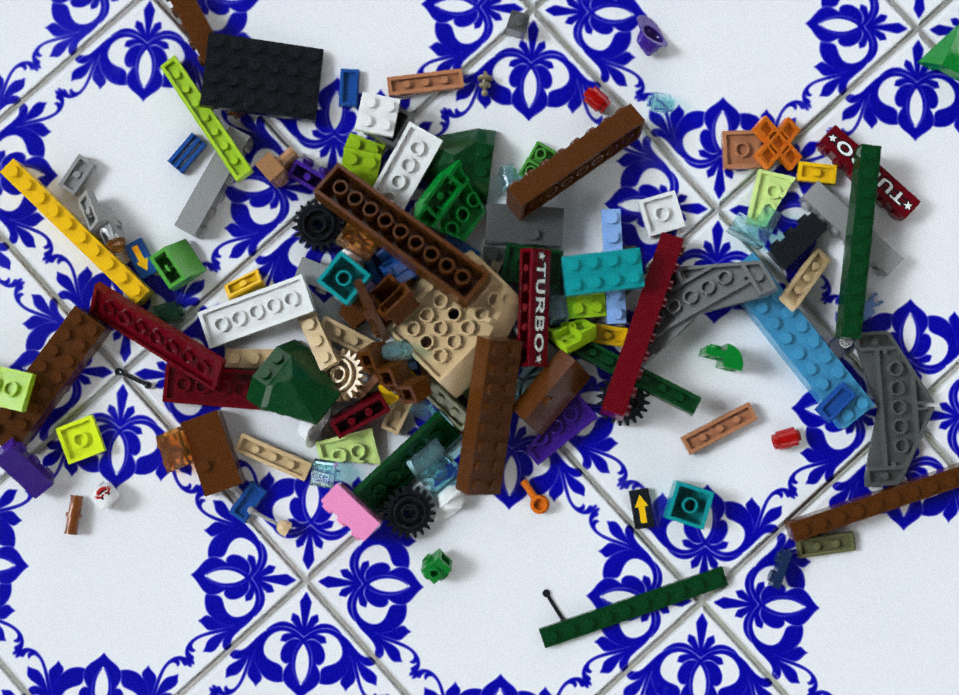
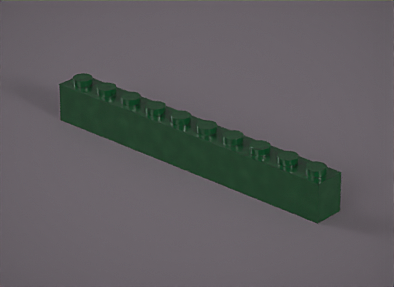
M861 144L855 149L836 320V339L852 341L861 339L882 146Z

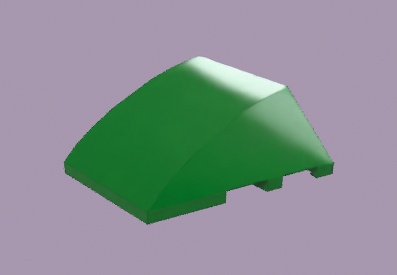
M959 24L917 63L932 71L937 69L959 81Z
M457 160L435 177L415 204L413 217L424 225L465 242L487 211L477 192H474L469 182V177L463 171L461 161Z

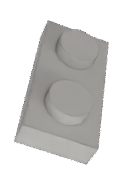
M78 154L58 186L77 196L97 165L81 154Z

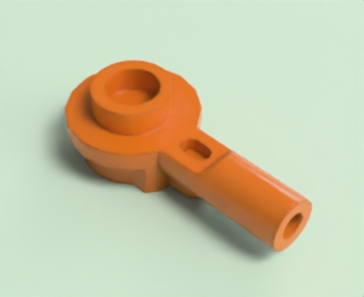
M524 479L520 484L531 498L530 507L532 511L537 514L545 513L549 508L548 499L543 495H537L528 480Z

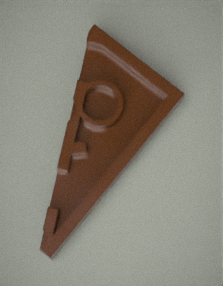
M362 280L354 281V286L364 309L362 313L367 322H369L374 337L381 339L383 342L390 339V336Z

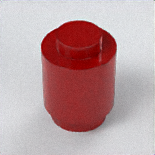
M590 86L583 94L585 97L583 101L594 111H599L601 114L611 103L608 100L609 97L596 86L594 88Z
M794 427L776 431L775 434L771 435L775 450H784L798 446L799 441L802 440L799 430H795Z

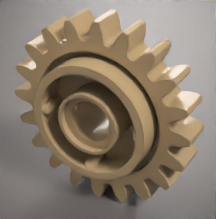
M336 349L335 353L340 363L325 372L341 394L336 401L342 403L344 401L350 402L351 397L357 398L356 392L362 393L360 386H366L362 380L368 378V376L363 374L365 371L355 351L347 349L340 351Z

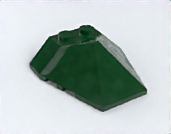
M477 128L436 136L443 140V143L421 181L430 185L440 172L455 161L460 160L462 163L461 167L466 176L469 177V182L474 192H477L482 204L487 206L496 131Z
M294 339L277 346L252 376L246 399L263 411H271L281 416L285 415L317 425L341 394L326 372L320 371L317 361L309 348Z

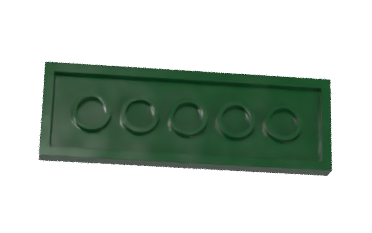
M437 411L359 483L352 492L377 514L385 506L384 500H391L388 494L395 495L394 488L400 492L401 485L406 487L461 434Z

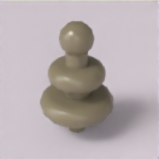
M484 71L483 74L477 77V80L481 82L479 83V87L482 88L481 95L486 97L488 95L487 89L491 87L489 82H492L493 77L488 75L487 71Z

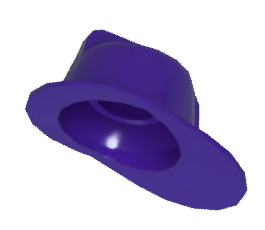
M639 15L637 17V24L640 31L637 36V43L646 56H651L661 47H667L668 43L664 39L658 25L652 19L645 15Z

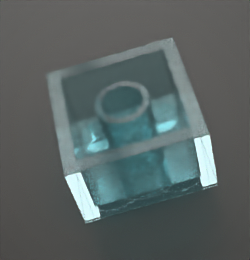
M437 438L406 462L416 478L434 497L457 479L459 464Z

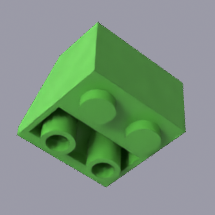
M186 239L165 246L148 257L168 288L175 292L207 271Z

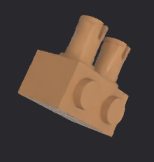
M290 146L278 158L268 152L255 165L277 189L287 184L289 181V176H287L288 170L299 156Z

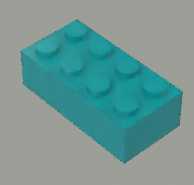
M640 247L563 256L560 259L565 298L642 289L645 286Z

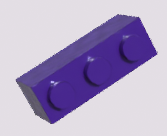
M12 438L0 447V467L35 499L54 485V473L52 470L41 465L39 458L34 454L31 455L22 442H17Z

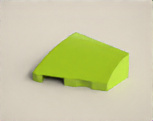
M584 318L572 322H561V327L551 329L548 325V338L558 348L569 354L597 339V328L595 324Z

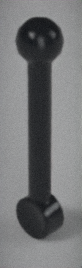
M121 368L115 369V374L118 376L122 375L144 385L146 389L152 387L149 381L145 382L123 372Z
M545 589L543 596L547 597L559 616L560 621L566 620L551 598L550 591Z

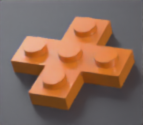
M763 116L751 129L763 143L753 157L764 170L770 169L774 162L778 160L787 171H790L803 157L791 144L801 130L790 117L784 118L779 126L776 127L767 116Z

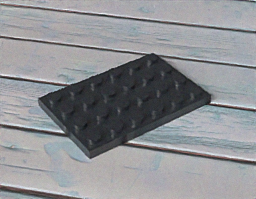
M209 32L200 107L316 123L324 49Z

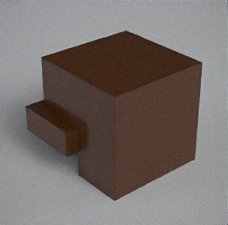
M391 273L368 293L372 301L378 305L376 310L386 322L391 319L397 326L420 305L414 297L416 294L404 281L400 283Z

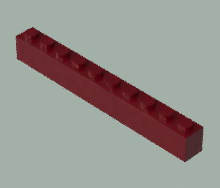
M664 232L661 233L644 283L645 286L641 291L600 411L601 414L623 420L624 415H629L632 405L628 404L630 397L635 398L638 387L634 386L636 379L641 380L644 371L641 365L643 361L647 362L650 353L647 350L648 344H653L656 333H653L654 326L659 327L662 318L659 312L661 308L665 309L668 300L665 294L666 291H671L674 282L670 280L672 273H677L680 263H676L678 256H683L686 247L682 245L683 238Z

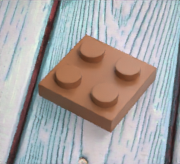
M752 130L721 132L723 170L762 168L753 157L761 147V140Z

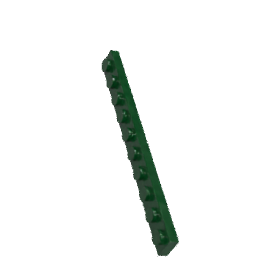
M551 320L548 322L551 329L561 327V325ZM548 338V342L551 343V344H553V345H555V344ZM592 341L570 353L611 375L614 373L619 358L618 354ZM641 367L644 369L641 380L636 379L634 386L693 416L702 399L701 397Z
M718 566L567 618L564 621L541 627L539 631L545 648L722 588L727 586L728 582L722 566Z

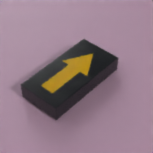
M648 488L628 491L635 529L654 527Z

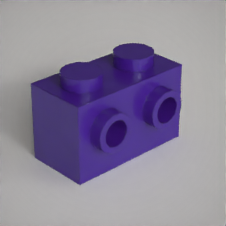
M308 157L296 158L287 176L313 191L330 170L323 166L318 167L314 164L315 161Z

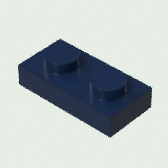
M783 548L780 549V552L777 551L774 557V562L776 563L773 570L769 571L767 577L768 585L780 589L793 552Z

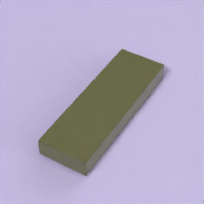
M435 378L431 379L429 384L433 393L426 398L462 432L464 430L467 408Z
M852 530L816 535L795 542L797 558L799 559L856 550Z

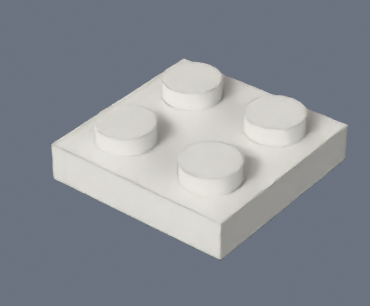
M362 92L355 131L393 138L401 100Z
M675 190L638 200L637 203L648 238L660 235L662 232L667 233L686 226Z

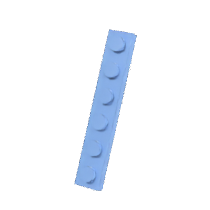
M601 209L603 252L622 250L621 209ZM625 291L605 293L606 324H626Z

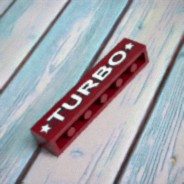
M834 125L815 146L821 155L827 156L832 160V164L837 165L838 169H842L846 173V177L852 181L855 149L859 145L838 126ZM880 165L876 204L879 207H884L892 219L900 222L906 219L921 201Z
M520 249L517 340L523 341L519 366L547 367L551 250Z

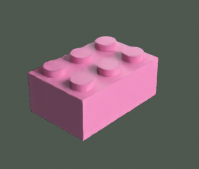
M342 482L337 483L321 500L324 503L322 507L330 514L333 512L338 517L336 520L343 527L348 526L352 530L351 534L358 541L360 539L365 541L383 522L378 515L355 496Z

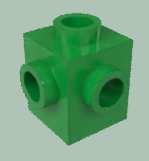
M439 548L433 554H428L423 558L422 575L433 584L439 580L442 581L452 571L453 561Z

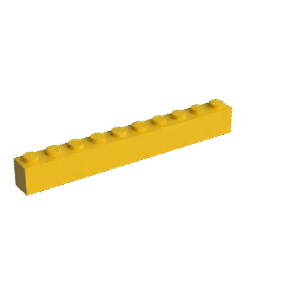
M12 159L0 171L15 188L135 304L143 306L155 294L93 232H89L88 227L22 163Z

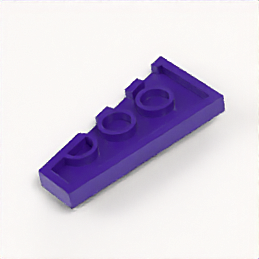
M578 393L542 436L538 434L526 449V452L539 466L598 418L597 415Z

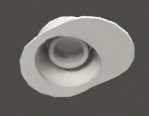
M331 408L317 425L300 421L297 434L305 440L307 448L314 447L316 445L315 442L320 440L322 431L331 416Z
M457 479L444 482L431 493L432 500L429 503H435V507L430 509L436 512L435 515H432L434 518L440 520L447 519L463 508L468 502L469 495L455 489Z

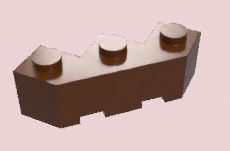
M372 342L357 352L363 370L369 375H375L378 378V383L389 392L394 391L399 396L398 400L403 404H418L433 393L426 375L412 376L406 358H391L386 342Z

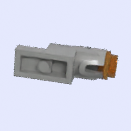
M85 190L77 202L89 232H99L104 244H106L107 249L111 253L122 252L126 248V238L121 222L116 219L111 207L98 204L93 190Z

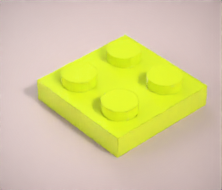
M89 415L55 428L68 465L107 451L94 415Z

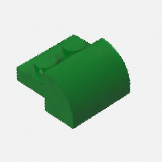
M710 344V346L706 345V347L700 349V357L717 361L715 368L733 373L742 371L743 358L735 346L731 344L722 346Z

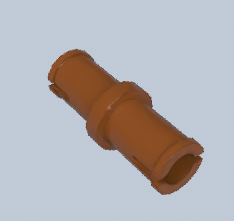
M71 495L69 510L65 515L67 516L64 534L77 535L79 518L82 517L80 511L84 496Z

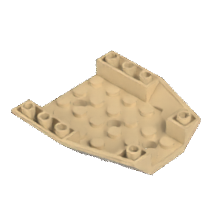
M472 250L464 254L491 273V282L467 311L426 280L419 277L409 287L416 294L414 297L420 305L399 326L391 319L386 322L380 315L386 330L456 399L471 383L477 335L508 337L518 318L519 296ZM456 309L459 311V317L452 320L449 317V313ZM430 337L432 340L431 345L427 348L423 347L422 340Z

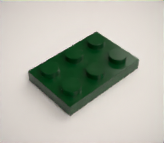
M506 243L502 279L505 282L519 284L520 249L549 248ZM549 249L551 250L550 288L559 289L561 275L560 259L563 257L564 250Z

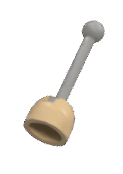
M252 506L247 509L249 514H255L276 525L277 532L286 537L293 524L287 520L277 522L259 513Z

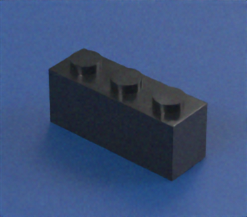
M813 212L809 215L803 214L796 221L798 223L797 226L794 228L789 227L783 233L785 236L780 241L776 239L769 246L771 250L766 254L782 270L787 268L828 230Z

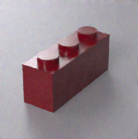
M377 390L330 416L329 421L338 438L341 439L391 410L380 390Z

